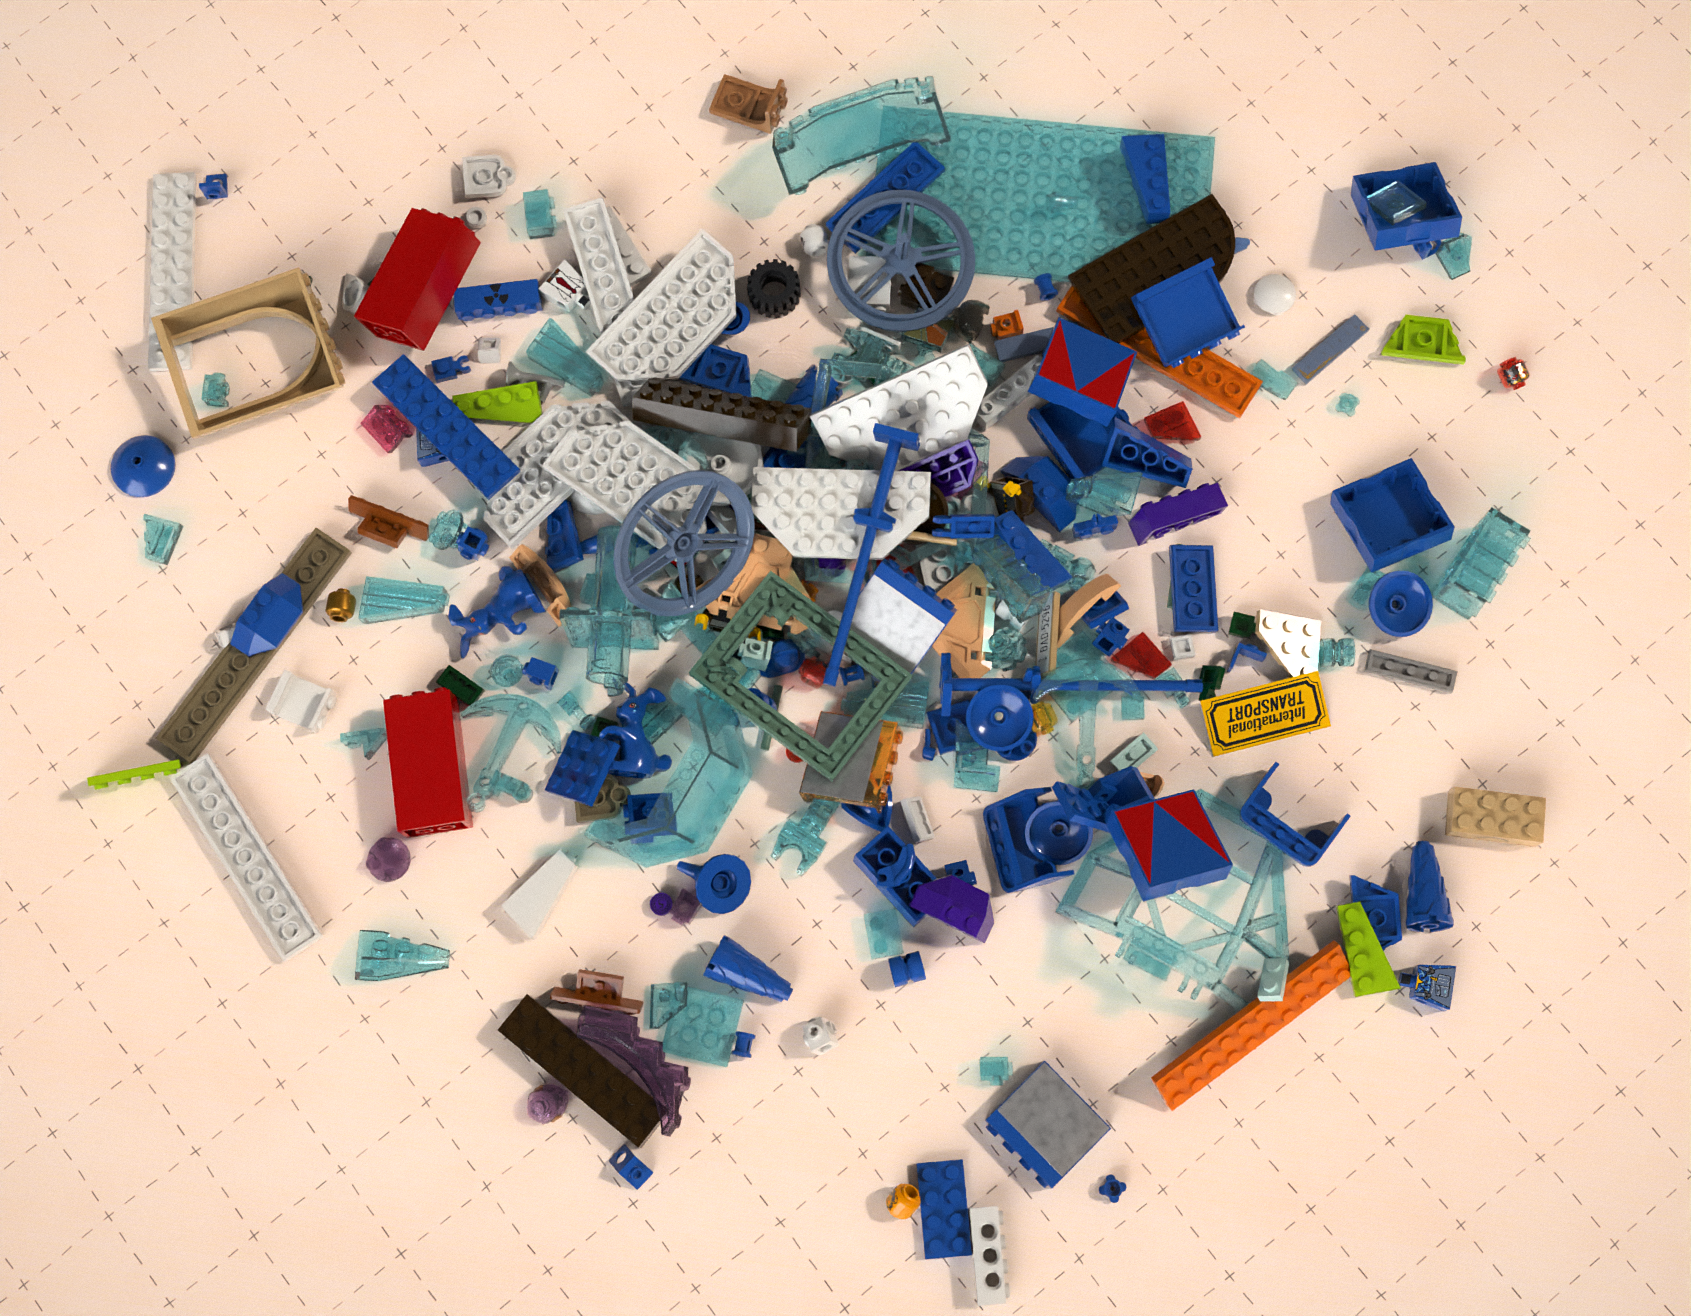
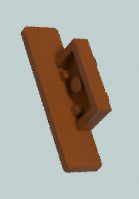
M350 495L348 498L349 512L364 517V520L358 527V534L394 548L399 547L407 534L423 541L428 540V524L381 505L371 503L363 498Z
M579 969L577 974L576 990L554 987L550 994L551 1000H556V1002L561 1004L575 1003L585 1008L593 1006L599 1007L604 1011H623L627 1015L639 1014L644 1003L640 1000L622 998L624 976Z

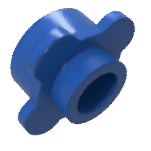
M1109 1174L1106 1176L1105 1183L1099 1187V1193L1110 1198L1112 1203H1117L1119 1196L1122 1192L1126 1191L1127 1187L1124 1182H1119L1115 1179L1114 1175ZM1111 1186L1115 1188L1114 1191L1110 1190Z

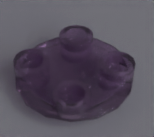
M392 837L380 838L369 851L366 867L378 880L384 882L396 881L403 877L409 869L411 863L410 851L407 845L399 839Z

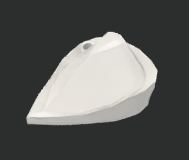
M347 273L343 288L342 304L344 310L355 315L369 286L360 278Z

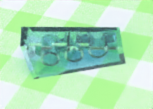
M998 534L994 538H988L977 543L971 554L973 562L979 566L986 580L995 588L998 597L1008 606L1011 615L1016 617L1019 623H1022L1041 614L1053 590L1048 585L1044 587L1040 583L1041 578L1036 573L1031 574L1027 570V564L1023 559L1017 560L1015 558V551Z

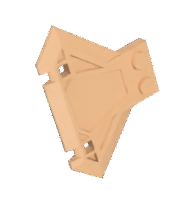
M754 533L752 548L743 569L735 577L732 585L726 591H723L717 599L706 605V608L710 614L717 616L720 609L727 611L726 618L732 619L770 571L810 600L811 598L791 567L793 561L791 553L776 538ZM713 578L696 587V591L709 583ZM723 596L731 597L730 602L722 601ZM765 615L757 624L782 631V627L778 625V620L774 616L770 619ZM790 617L785 625L791 626L790 633L799 634L808 628L794 617Z
M978 560L936 593L941 599L947 598L955 604L954 608L957 611L931 647L940 657L941 653H950L951 669L959 678H981L991 670V662L985 661V653H992L996 598L989 597V591L996 590L997 581ZM975 589H981L980 595H975ZM971 652L976 653V660L971 659Z

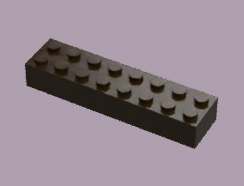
M649 378L632 397L633 420L795 452H797L811 432L810 415L812 414V408H806L799 404L790 405L782 401L764 400L761 397L742 396L740 393H726L719 389H705L698 385L689 386L680 382L662 381L659 378Z
M528 994L498 1028L502 1035L638 1148L644 1146L671 1112Z

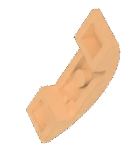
M520 545L509 557L518 570L522 569L524 573L529 574L550 604L546 610L559 627L562 626L573 614L565 588L542 558L525 545Z
M1104 574L1088 582L1077 590L1059 609L1058 648L1074 634L1070 628L1100 598L1107 601L1121 587L1110 575Z

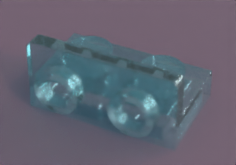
M969 343L988 382L987 386L992 388L1005 369V364Z

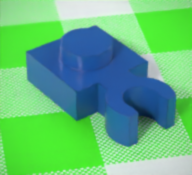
M465 355L460 356L457 361H454L453 357L449 356L431 361L436 382L440 383L457 379V372L463 374L470 373V366L462 367L464 362L469 361L468 357Z

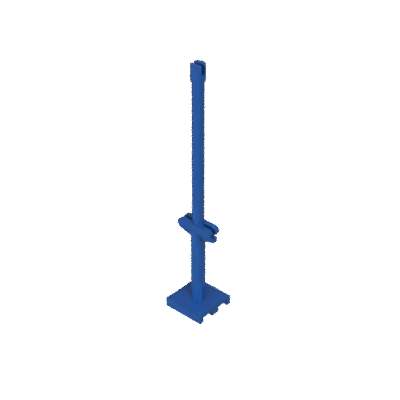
M878 423L874 425L873 434L875 441L886 443L888 446L871 508H858L854 510V522L858 525L866 526L823 684L833 687L836 685L840 672L839 667L877 530L891 532L893 530L892 524L896 523L895 518L883 511L900 449L902 447L918 451L920 447L918 433Z
M941 653L939 688H941L940 704H942L941 716H950L952 691H980L994 684H1006L1017 688L1028 700L1030 699L1031 704L1038 703L1040 691L1202 692L1203 690L1202 679H1041L1039 666L1027 668L1023 678H952L950 653Z

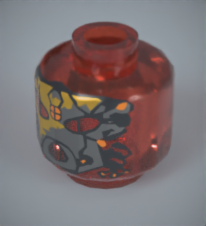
M1515 356L1499 364L1500 368H1498L1497 374L1503 387H1512L1513 390H1517L1526 385L1525 381L1530 377V373L1523 359H1516Z
M812 656L809 659L805 658L798 671L801 674L800 679L816 689L820 688L823 685L826 668H828L829 663L816 656Z

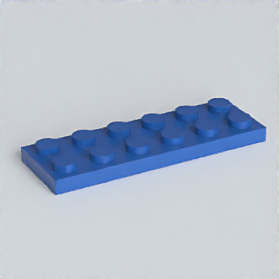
M915 140L826 222V227L833 232L838 221L852 206L873 194L889 190H911L922 193L945 172V167ZM890 204L876 208L861 217L851 229L873 238L901 212L902 204ZM850 234L847 235V236H849V237H851V238H854V239H856V240H858V241H860V242H862V243H864V244H867V243H868L867 241H864V240H862V239H860V238H857V237H855V236H853V235H850ZM844 242L855 254L861 249L851 243Z

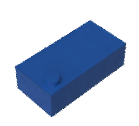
M887 826L855 854L853 862L876 886L877 881H886L884 876L877 875L878 870L896 863L902 848L906 844ZM916 856L913 870L901 885L888 889H878L914 928L927 916L909 906L918 885L928 883L937 878Z

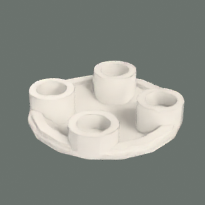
M1269 274L1262 277L1254 289V303L1264 311L1276 316L1282 315L1285 311L1289 310L1296 299V289L1293 283L1287 277L1279 274Z

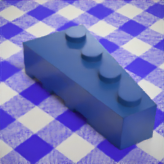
M1164 134L1122 136L1119 148L1124 156L1127 171L1130 173L1133 188L1136 190L1146 224L1161 223L1170 216Z
M1114 417L1101 455L1102 466L1186 488L1193 470L1191 458Z
M1012 510L995 518L994 538L992 539L1028 602L1064 586L1073 578Z

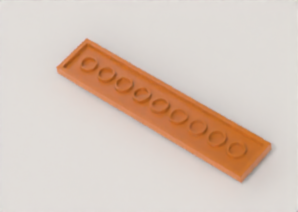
M1071 286L1057 307L1056 312L1073 322H1077L1083 328L1107 338L1074 287ZM1146 329L1119 343L1137 351L1135 358L1238 418H1241L1263 383L1262 380L1206 348L1201 349L1203 354L1191 359L1190 355L1183 358L1184 363L1175 368H1172L1171 365L1164 368Z
M1333 940L1289 973L1286 979L1283 1001L1264 1002L1260 1001L1257 997L1152 1076L1151 1079L1171 1111L1175 1110L1350 978L1349 964L1340 945Z

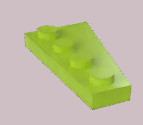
M537 381L452 396L453 403L468 418L533 423L543 414Z

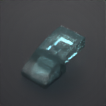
M1260 359L1250 372L1251 375L1263 381L1260 386L1261 388L1283 400L1289 397L1298 384L1282 370L1278 372L1263 359Z
M695 615L680 630L703 655L717 637L708 627L706 630H703L702 623L694 626Z
M1133 938L1123 957V960L1165 982L1176 962L1175 959Z

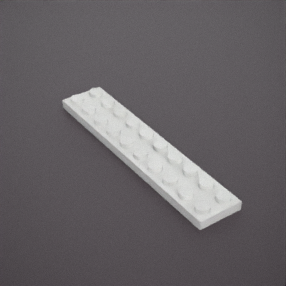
M194 172L153 174L148 369L150 372L169 371L151 318L194 303L197 176ZM193 340L175 346L174 348L182 370L193 369Z
M600 197L562 210L598 328L602 335L635 299L604 198ZM614 379L623 408L632 405V397L647 380L618 382Z
M206 753L171 776V782L282 961L287 962L323 938V934L210 754Z

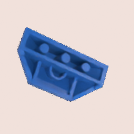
M1049 456L1016 457L1001 469L1000 472L1004 476L1032 480L1033 497L1035 499L1034 507L1059 533L1076 519L1078 486Z
M283 573L265 583L237 620L230 644L249 657L278 648L303 613L301 585Z

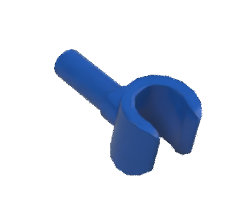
M925 729L922 757L933 761L936 749L930 747L931 729Z

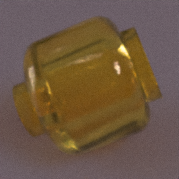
M1044 701L1031 705L1033 710V726L1031 730L1035 733L1041 732L1042 735L1054 731L1053 726L1057 724L1058 718L1052 705L1044 703Z

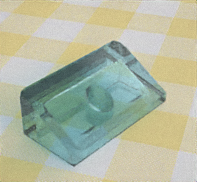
M956 761L953 788L998 792L1000 766Z

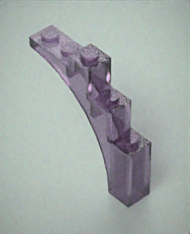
M585 1005L578 1017L577 1037L594 1042L610 1050L637 1072L648 1087L656 1103L660 1117L661 1135L670 1137L681 1124L682 1116L679 1114V1107L682 1102L683 1093L688 1091L691 1084V1078L688 1077V1067L664 1062L663 1042L639 1037L638 1017Z

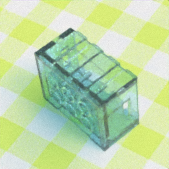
M1491 507L1472 529L1434 589L1432 598L1467 620L1472 616L1476 618L1486 602L1490 604L1497 593L1494 590L1496 585H1502L1508 576V573L1505 572L1508 566L1513 567L1520 557L1517 552L1520 548L1524 550L1531 539L1528 536L1531 530Z

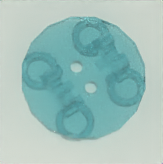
M455 509L439 513L434 531L429 536V542L439 550H445L449 547L458 549V544L455 541L458 539L462 528L466 529L469 526L463 522L462 513Z

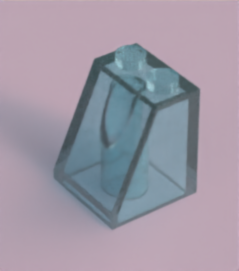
M1131 472L1071 479L1066 488L1067 495L1065 500L1106 517L1131 515L1143 473Z

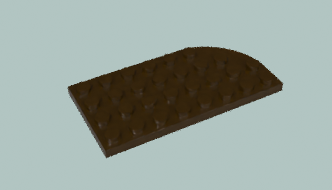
M1210 194L1069 274L1068 280L1106 337L1116 343H1121L1145 329L1131 300V297L1211 257L1215 263L1212 267L1219 284L1229 271L1235 253L1234 228L1230 218L1213 194Z

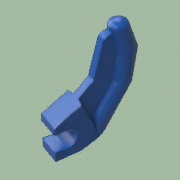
M908 843L902 848L896 863L878 870L877 875L884 876L886 881H877V888L888 889L897 887L907 878L913 870L916 858L913 844Z

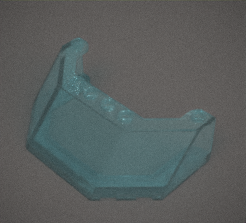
M927 76L924 78L925 81H919L918 77L906 78L902 83H899L898 79H891L813 106L808 109V115L804 117L798 115L788 121L790 126L785 129L782 127L775 129L773 132L772 149L789 195L804 194L807 192L811 181L830 169L840 170L845 168L848 163H860L865 161L866 157L872 155L875 157L881 156L886 153V150L892 148L894 150L902 149L907 143L930 142V145H935L936 148L947 145L948 141H951V136L934 77Z
M678 677L670 688V697L675 703L685 708L693 741L647 819L620 826L609 819H598L593 821L584 833V836L645 868L708 852L753 776L738 713Z

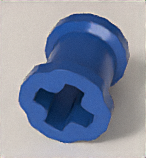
M1050 273L1039 275L1033 280L1034 284L1039 288L1041 301L1051 300L1058 295L1057 289H1054L1052 284V275Z
M857 663L845 668L839 667L844 686H847L852 681L865 680L863 669Z
M736 1031L737 1040L735 1049L732 1050L731 1054L751 1058L752 1041L756 1035Z

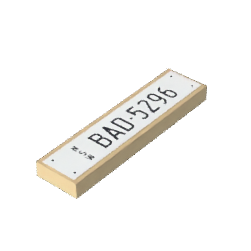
M1056 591L1039 598L1035 666L1040 667L1041 679L1056 674L1060 593Z

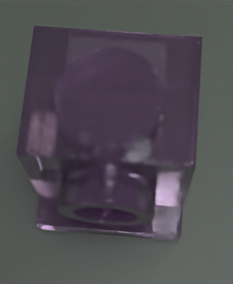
M682 888L681 893L669 911L673 915L671 919L681 926L684 923L690 925L702 906L694 894ZM687 904L688 910L682 912L680 910L681 905Z

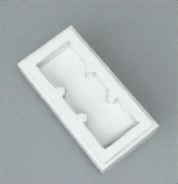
M916 796L901 800L900 802L914 842L929 841L935 838L921 797Z

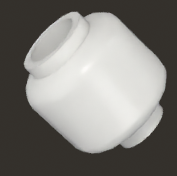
M817 224L805 226V229L800 233L804 252L812 257L825 254L829 244L825 228L817 226Z

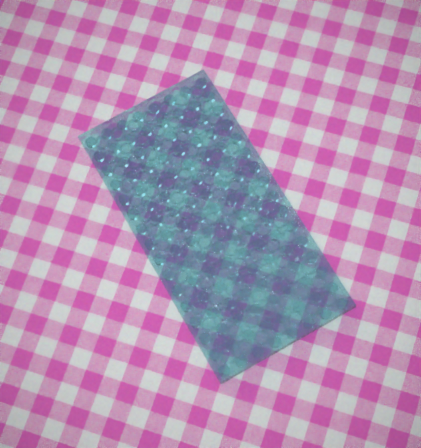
M884 106L875 177L916 140L945 167V172L922 193L945 203L965 224L974 245V273L1035 279L1039 275L1050 273L1052 275L1051 281L1070 282L1068 280L1069 274L1157 225L1146 224L1136 190L1133 188L1130 173L1127 171L1124 156L1119 148L1122 136L1164 134L1170 200L1169 218L1211 194L1215 137ZM910 204L905 208L901 235L908 231ZM914 205L910 244L913 248L957 242L953 232L941 218L925 208ZM900 213L873 238L889 245H894L897 238ZM869 242L867 243L868 246H870V247H872V248H874V249H876V250H879V251L882 250L881 247H878V246H876V245H874V244H871V243H869ZM959 248L922 253V257L959 250ZM866 251V256H876ZM960 256L924 262V264L933 266L937 270L959 272Z

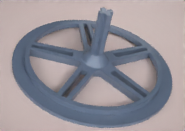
M889 190L864 198L841 217L829 240L827 271L836 296L846 309L858 319L883 330L897 332L913 331L930 327L942 321L961 304L970 289L974 277L975 251L972 238L965 224L945 203L917 191ZM890 204H902L897 238L894 245H889L851 229L861 217L876 208ZM906 204H910L908 231L901 235ZM914 205L925 208L941 218L951 229L957 242L913 248L910 244ZM848 234L853 235V236H855V237H857V238H860V239H862V240H864V241H867V242H869V243H871V244H874V245H876V246H878V247H881L882 250H881V251L876 250V249H874V248H872V247H870V246H868V245H866V244H864V243H862V242H860V241H858V240H856V239H854V238H851V237H849V236H847V235H848ZM845 241L886 260L881 269L857 294L854 293L848 284L842 267V249ZM959 248V250L922 257V253ZM960 256V271L954 286L940 302L935 304L915 265ZM884 272L888 274L863 300L860 299ZM896 274L904 277L924 311L913 314H891L875 309L866 303ZM915 276L931 308L927 307L910 277Z
M694 470L676 474L648 490L627 514L615 543L614 571L620 589L629 601L639 609L650 614L678 616L703 608L717 599L723 591H726L743 569L753 544L754 515L751 504L743 490L728 477L705 470ZM690 485H703L681 527L674 525L651 506L659 498L675 489ZM719 490L730 501L735 512L736 534H698ZM647 509L654 513L653 519L645 513ZM643 516L667 539V544L630 570L628 564L630 539L638 521ZM704 540H735V542L703 543ZM733 548L720 572L709 583L696 591L693 561L695 552L698 550ZM674 559H677L682 597L658 598L645 593L637 586L638 583ZM686 562L688 571L689 594L687 590V582L684 563Z

